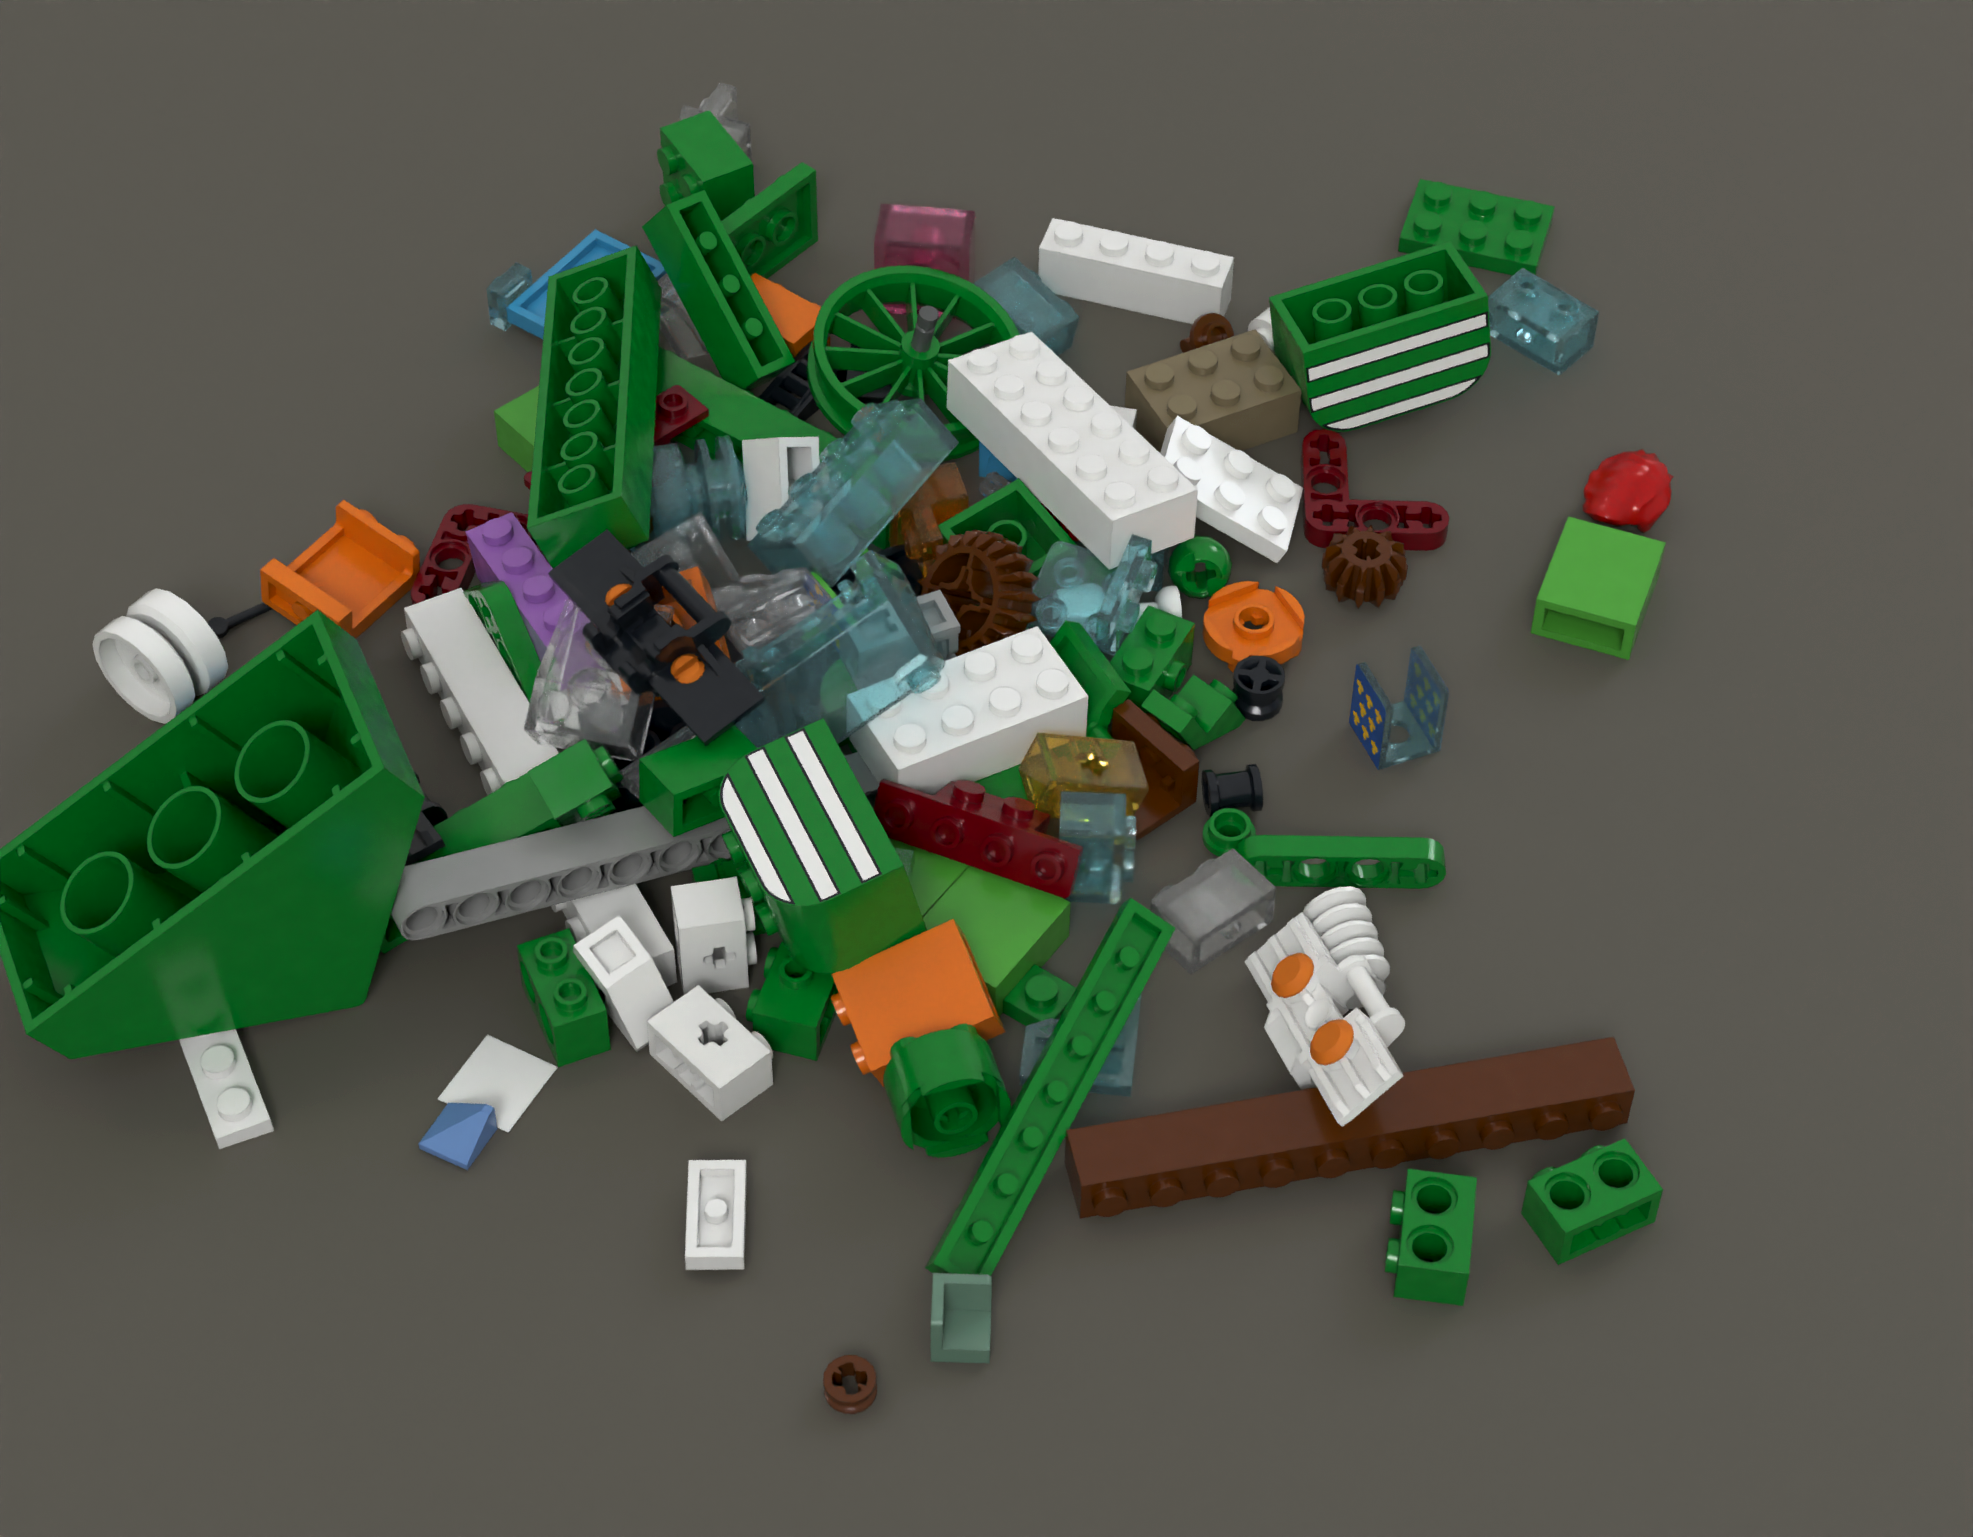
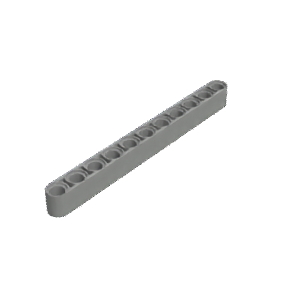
M858 752L844 755L874 810L879 783ZM642 806L404 867L391 916L401 935L408 940H422L687 871L694 867L709 865L713 861L718 860V858L732 859L721 836L731 830L724 817L673 837L646 807Z

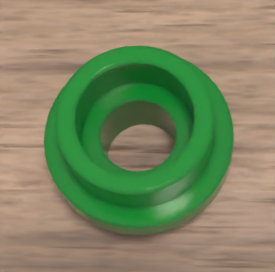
M1224 808L1216 811L1207 820L1203 827L1202 839L1205 847L1211 853L1222 858L1232 859L1236 858L1238 843L1245 838L1255 836L1256 830L1248 815L1243 811L1235 808Z

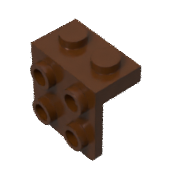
M1129 699L1113 709L1111 736L1122 748V753L1117 754L1119 757L1110 763H1105L1097 752L1055 779L1052 783L1053 797L1115 851L1126 849L1194 804L1197 799L1200 761L1190 747L1183 743L1180 744L1169 735L1152 714L1144 713Z

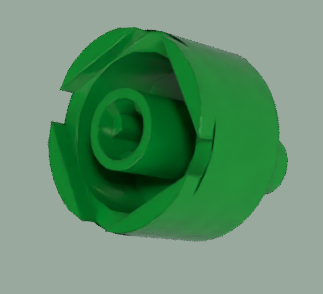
M959 1024L951 1029L931 1032L918 1038L905 1037L894 1043L891 1047V1060L887 1064L883 1076L884 1088L902 1139L912 1150H914V1144L925 1148L927 1156L945 1158L962 1155L988 1142L987 1132L998 1121L1000 1126H1002L1011 1109L1010 1098L991 1048L978 1035L975 1027L969 1024Z

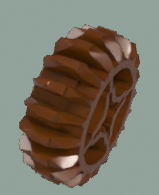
M972 530L966 531L964 534L950 535L948 544L936 546V559L924 561L928 573L925 578L916 580L922 586L921 595L941 590L960 624L956 657L1026 630L1025 628L1028 623L1037 621L1031 614L1032 604L1041 600L1032 593V588L1039 581L1038 577L1034 576L1033 573H1029L1033 560L1022 555V546L1017 545L1014 541H1009V538L1003 537L1002 534Z

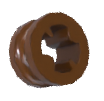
M844 1355L828 1364L823 1376L824 1396L827 1403L834 1410L844 1414H856L865 1411L873 1404L877 1396L876 1373L873 1366L865 1358L857 1355ZM854 1376L858 1384V1393L846 1394V1390L842 1386V1378Z

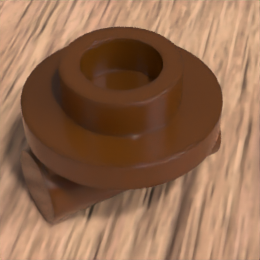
M1204 314L1194 321L1190 330V336L1180 341L1181 351L1184 353L1233 337V328L1229 321L1220 314Z

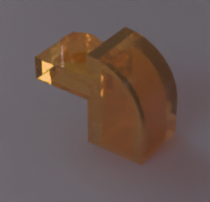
M955 462L918 469L905 475L895 484L889 496L890 546L904 544L908 559L917 560L923 578L928 573L924 561L936 559L935 548L937 545H943V537L938 525L964 511L969 506V496Z

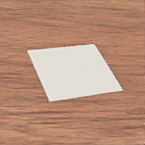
M487 1034L438 1097V1100L446 1104L473 1103L492 1106L495 1109L497 1128L509 1133L558 1067Z

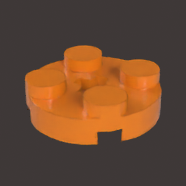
M1243 581L1221 588L1209 600L1208 609L1204 613L1203 640L1212 654L1221 661L1226 662L1229 670L1233 673L1237 663L1247 657L1266 656L1274 659L1279 664H1284L1291 658L1298 656L1301 652L1305 615L1297 599L1286 590L1275 586V592L1258 589L1259 582ZM1247 621H1251L1255 626L1264 625L1261 629L1256 630L1244 627Z

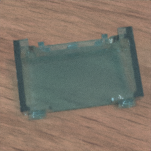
M869 550L849 564L856 578L854 583L844 579L837 584L841 594L761 650L749 646L742 651L746 659L739 660L734 665L765 697L766 702L736 723L735 726L757 748L822 718L825 719L836 742L839 744L911 693L919 694L925 692L941 680L940 672L946 663L915 593L897 563L873 550Z

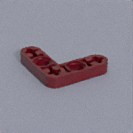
M1327 429L1314 430L1304 437L1301 451L1303 532L1305 538L1311 544L1326 548L1332 541L1334 533H1347L1349 521L1354 522V527L1359 531H1366L1368 527L1364 525V522L1373 519L1381 520L1389 526L1384 530H1374V532L1380 534L1391 531L1393 541L1404 543V550H1435L1446 542L1449 515L1442 506L1427 501L1350 500L1345 439L1339 433ZM1321 451L1327 452L1328 464H1320ZM1318 483H1328L1335 486L1337 491L1320 493L1313 486ZM1323 522H1330V526L1323 525ZM1399 523H1404V528H1398ZM1423 524H1428L1429 528H1424Z
M462 504L448 510L442 519L412 585V605L436 597L438 593L437 586L442 587V594L458 588H462L463 591L468 589L476 571L465 530L473 529L491 519L499 518L512 511L473 504ZM512 512L544 556L527 529L528 514ZM450 558H456L464 562L460 567L452 570H446L438 566L440 562Z

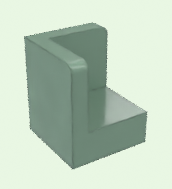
M933 1273L931 1362L990 1364L992 1277L990 1275Z

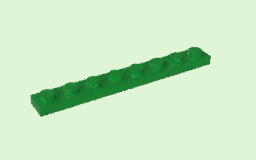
M1129 898L1121 904L925 1266V1269L932 1273L984 1274L991 1276L1064 1140L1066 1130H1069L1176 929L1134 899Z

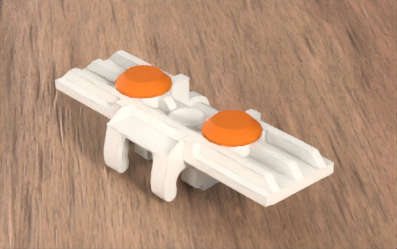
M1301 912L1244 961L1268 1002L1266 1005L1270 1012L1264 1029L1288 1071L1301 1090L1318 1088L1337 1123L1342 1127L1352 1121L1404 1076L1387 1047L1403 1032L1405 1020L1397 1009L1389 1007L1371 978L1372 967L1364 956H1348L1337 965L1308 917ZM1356 994L1369 1017L1356 1007L1343 1018V1015L1349 1011L1346 1003Z

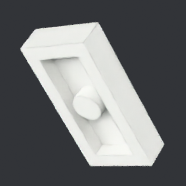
M689 1160L685 1240L686 1270L744 1269L746 1160Z

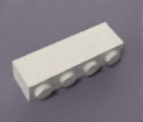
M1052 218L1039 247L1038 290L1193 324L1198 317L1204 314L1217 313L1224 317L1231 300L1234 257Z

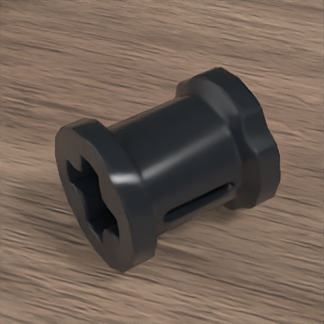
M1256 764L1247 765L1245 771L1215 774L1211 769L1202 771V795L1204 807L1209 817L1216 811L1224 808L1250 807L1252 811L1262 810L1263 788L1260 772Z

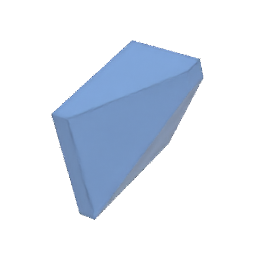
M448 1103L418 1143L419 1149L468 1170L497 1130L495 1109L487 1104Z

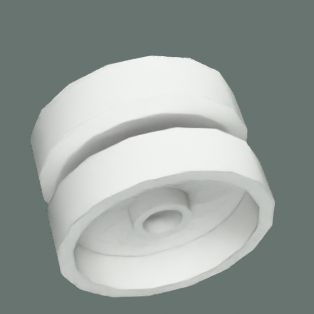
M157 588L148 591L129 606L126 617L121 616L112 620L95 634L92 644L96 661L105 678L116 692L136 711L152 721L163 724L168 723L192 705L195 695L199 696L211 690L225 678L228 670L226 653L217 635L205 619L183 599L170 591Z

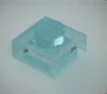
M516 262L505 273L496 277L490 286L486 288L490 324L504 331L513 325L508 322L506 307L533 284L531 269Z

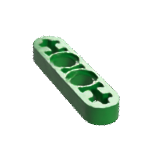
M1255 835L1243 839L1236 848L1237 876L1243 882L1255 886H1351L1355 888L1422 889L1438 885L1446 876L1444 847L1438 841L1423 837ZM1314 858L1326 860L1320 864L1302 863L1304 860ZM1367 859L1380 861L1373 865L1356 864L1358 861Z

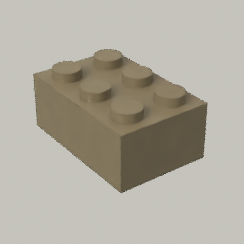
M1254 329L1127 371L1125 408L1137 410L1136 431L1159 453L1161 452L1167 428L1177 416L1203 428L1208 434L1236 450L1243 451L1298 432L1302 390L1257 330Z

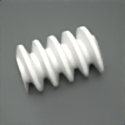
M1337 887L1325 891L1305 905L1302 913L1308 917L1335 963L1338 965L1342 960L1352 955L1364 956L1372 967L1371 978L1381 994L1384 995L1386 984L1383 981L1390 974V965L1384 958L1383 945L1378 941L1377 928L1372 924L1371 911L1366 907L1365 894L1355 887ZM1356 994L1346 1003L1348 1009L1363 1007Z

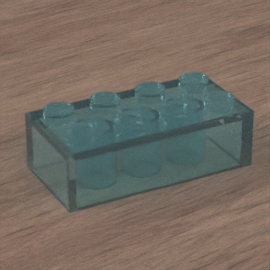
M921 398L903 401L895 399L887 403H869L862 407L851 420L853 427L843 438H838L831 442L821 452L819 458L822 462L812 473H807L800 477L788 490L790 498L780 509L769 512L757 524L756 530L759 533L747 546L786 589L807 588V574L810 572L820 576L829 587H833L959 443Z

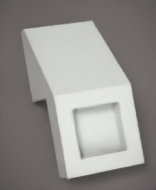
M618 915L573 945V953L605 994L607 1014L634 1050L638 1052L649 1044L647 1021L674 1001L652 957L622 917Z

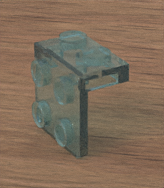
M1132 534L1119 566L1110 570L1089 549L1063 541L1053 543L1039 572V581L1032 588V593L1041 599L1032 604L1031 614L1037 621L1028 623L1026 628L1031 629L1038 626L1043 634L1054 637L1065 620L1078 622L1083 626L1101 652L1115 655L1125 633L1131 634L1135 628L1140 611V604L1138 603L1143 591L1148 593L1155 580L1158 564L1151 561L1152 540Z

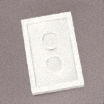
M1177 416L1167 428L1160 454L1198 489L1196 517L1278 563L1288 550L1303 488L1292 482L1285 475L1278 474L1250 458L1245 452L1236 450L1208 434L1203 428Z

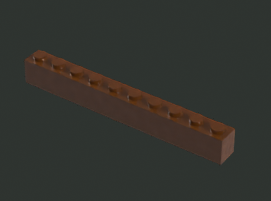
M1608 1037L1403 1072L1404 1076L1343 1127L1337 1123L1318 1088L1315 1087L1066 1130L1065 1166L1080 1219L1092 1216L1112 1217L1127 1210L1150 1206L1169 1207L1180 1201L1207 1196L1221 1198L1241 1190L1264 1186L1278 1188L1293 1181L1316 1177L1335 1178L1346 1172L1373 1167L1387 1169L1395 1167L1402 1162L1425 1158L1444 1159L1455 1153L1482 1148L1496 1150L1504 1148L1511 1143L1534 1139L1553 1140L1564 1134L1591 1129L1605 1131L1628 1122L1635 1089L1615 1038Z

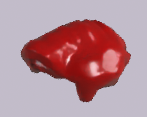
M1644 449L1626 451L1608 457L1600 463L1596 470L1589 474L1588 483L1584 487L1585 502L1583 504V512L1594 520L1620 527L1628 524L1636 525L1640 532L1645 533L1651 529L1653 524L1670 505L1672 492L1670 482L1673 476L1668 473L1666 465L1659 461L1655 453L1646 454Z

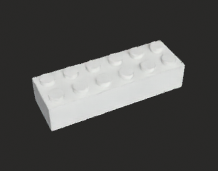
M1033 332L1017 335L1009 340L982 349H976L968 354L948 360L947 409L1017 479L1019 478L1031 493L1109 570L1194 538L1198 489Z

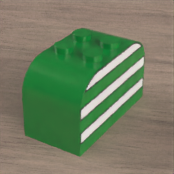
M1451 241L1269 297L1275 355L1302 390L1301 400L1314 421L1328 430L1338 432L1352 431L1454 399L1468 391L1479 381L1490 361L1491 341L1488 295Z
M824 718L745 754L729 768L720 784L719 803L731 831L722 834V839L734 864L737 865L741 862L745 864L736 868V872L748 898L751 897L754 903L762 900V903L754 906L767 936L778 932L788 954L798 965L817 973L831 974L843 971L883 950L927 931L904 865Z

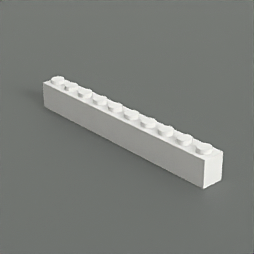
M458 588L405 607L407 629L401 631V639L411 660L418 658L421 662L420 671L428 692L431 695L438 692L441 697L440 707L448 727L451 730L458 727L461 732L460 742L468 762L471 765L478 763L482 769L480 772L482 784L487 795L500 789L505 783L521 777L529 770L559 753L474 608L465 597L462 588ZM636 884L551 906L554 912L563 911L567 918L565 920L566 929H570L576 943L620 915L652 957L666 987L677 983L674 948ZM594 981L596 987H597L599 990H601V989L599 988V986L596 984V982Z

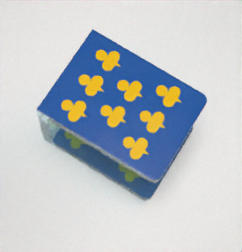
M1420 645L1411 648L1404 701L1391 704L1366 662L1356 664L1349 724L1378 770L1439 752L1441 749L1449 691ZM1391 725L1405 728L1410 737L1402 743H1390Z

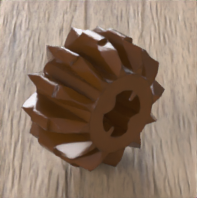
M1350 525L1346 534L1334 533L1333 539L1329 546L1326 547V553H1323L1321 568L1324 569L1323 575L1326 590L1336 592L1338 602H1344L1349 599L1354 600L1358 609L1363 602H1370L1379 608L1384 599L1395 600L1400 587L1403 586V581L1407 578L1408 565L1406 564L1407 558H1405L1404 543L1393 541L1391 531L1380 534L1375 533L1372 525L1366 531H1359Z

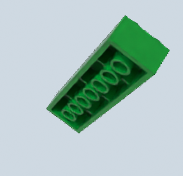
M637 245L548 277L527 529L552 568H555L607 529L626 549H631L639 543L649 540L662 288Z

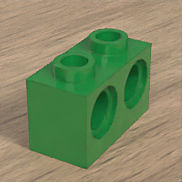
M569 928L517 945L522 987L558 1067L611 1050L606 1007L592 977L573 953V945L576 942Z
M1624 1138L1606 1147L1603 1145L1594 1146L1585 1151L1579 1159L1561 1167L1550 1166L1537 1172L1527 1182L1521 1214L1555 1262L1560 1265L1655 1222L1663 1188Z
M1416 1169L1407 1170L1404 1191L1393 1190L1389 1224L1400 1226L1399 1239L1388 1238L1385 1273L1395 1274L1393 1297L1463 1306L1470 1272L1477 1177ZM1426 1211H1434V1212H1436V1213H1438V1214H1432V1213H1428V1212H1426ZM1420 1259H1430L1434 1262H1425Z

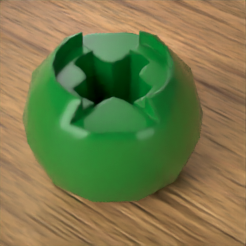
M1195 535L1194 538L1179 543L1172 551L1168 565L1171 582L1187 597L1197 599L1211 597L1218 590L1225 587L1229 581L1232 569V562L1225 547L1212 537ZM1199 562L1205 563V571L1195 572V564Z

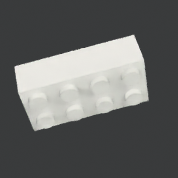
M1036 626L849 697V740L878 783L886 779L930 795H935L951 781L967 780L975 782L1085 739L1088 695L1039 627Z

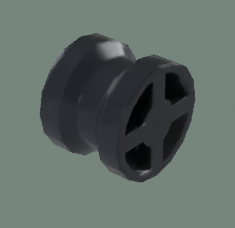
M1251 656L1237 663L1233 674L1234 688L1232 691L1238 696L1234 704L1245 719L1265 721L1272 719L1281 710L1283 703L1282 689L1285 684V671L1281 664L1266 656Z

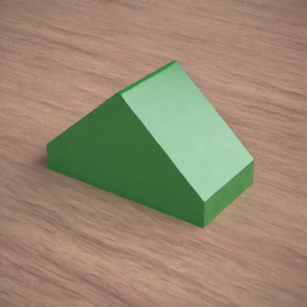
M316 610L0 849V955L26 1035L71 1060L353 1008L365 1002L425 797L357 639L319 610Z

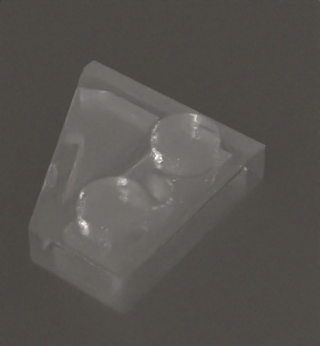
M806 567L781 570L773 575L759 573L740 576L741 585L711 589L717 611H723L731 620V626L725 636L747 662L835 613L832 597Z

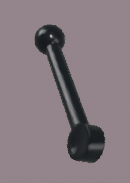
M261 603L227 619L214 617L208 622V625L218 638H222L227 635L230 628L268 612L272 608L265 603Z

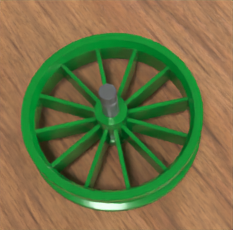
M899 265L877 268L861 273L841 284L822 305L815 322L813 340L808 353V384L817 406L828 421L843 435L863 448L902 461L942 462L953 460L979 450V440L947 409L948 360L962 356V354L986 344L991 346L1020 334L1013 320L995 299L978 286L963 278L941 270L920 266ZM906 304L908 329L906 334L883 305ZM917 305L923 306L920 308L919 314L917 316ZM863 310L878 331L848 316ZM938 311L943 312V314L941 315V317H940L939 320L937 321L938 315H939ZM953 317L972 328L970 331L939 343L938 341ZM832 333L860 348L827 346V340ZM832 369L869 372L840 383ZM889 384L892 386V389L877 411L857 399V397ZM901 394L913 397L915 423L887 416ZM925 395H929L949 421L948 424H926Z

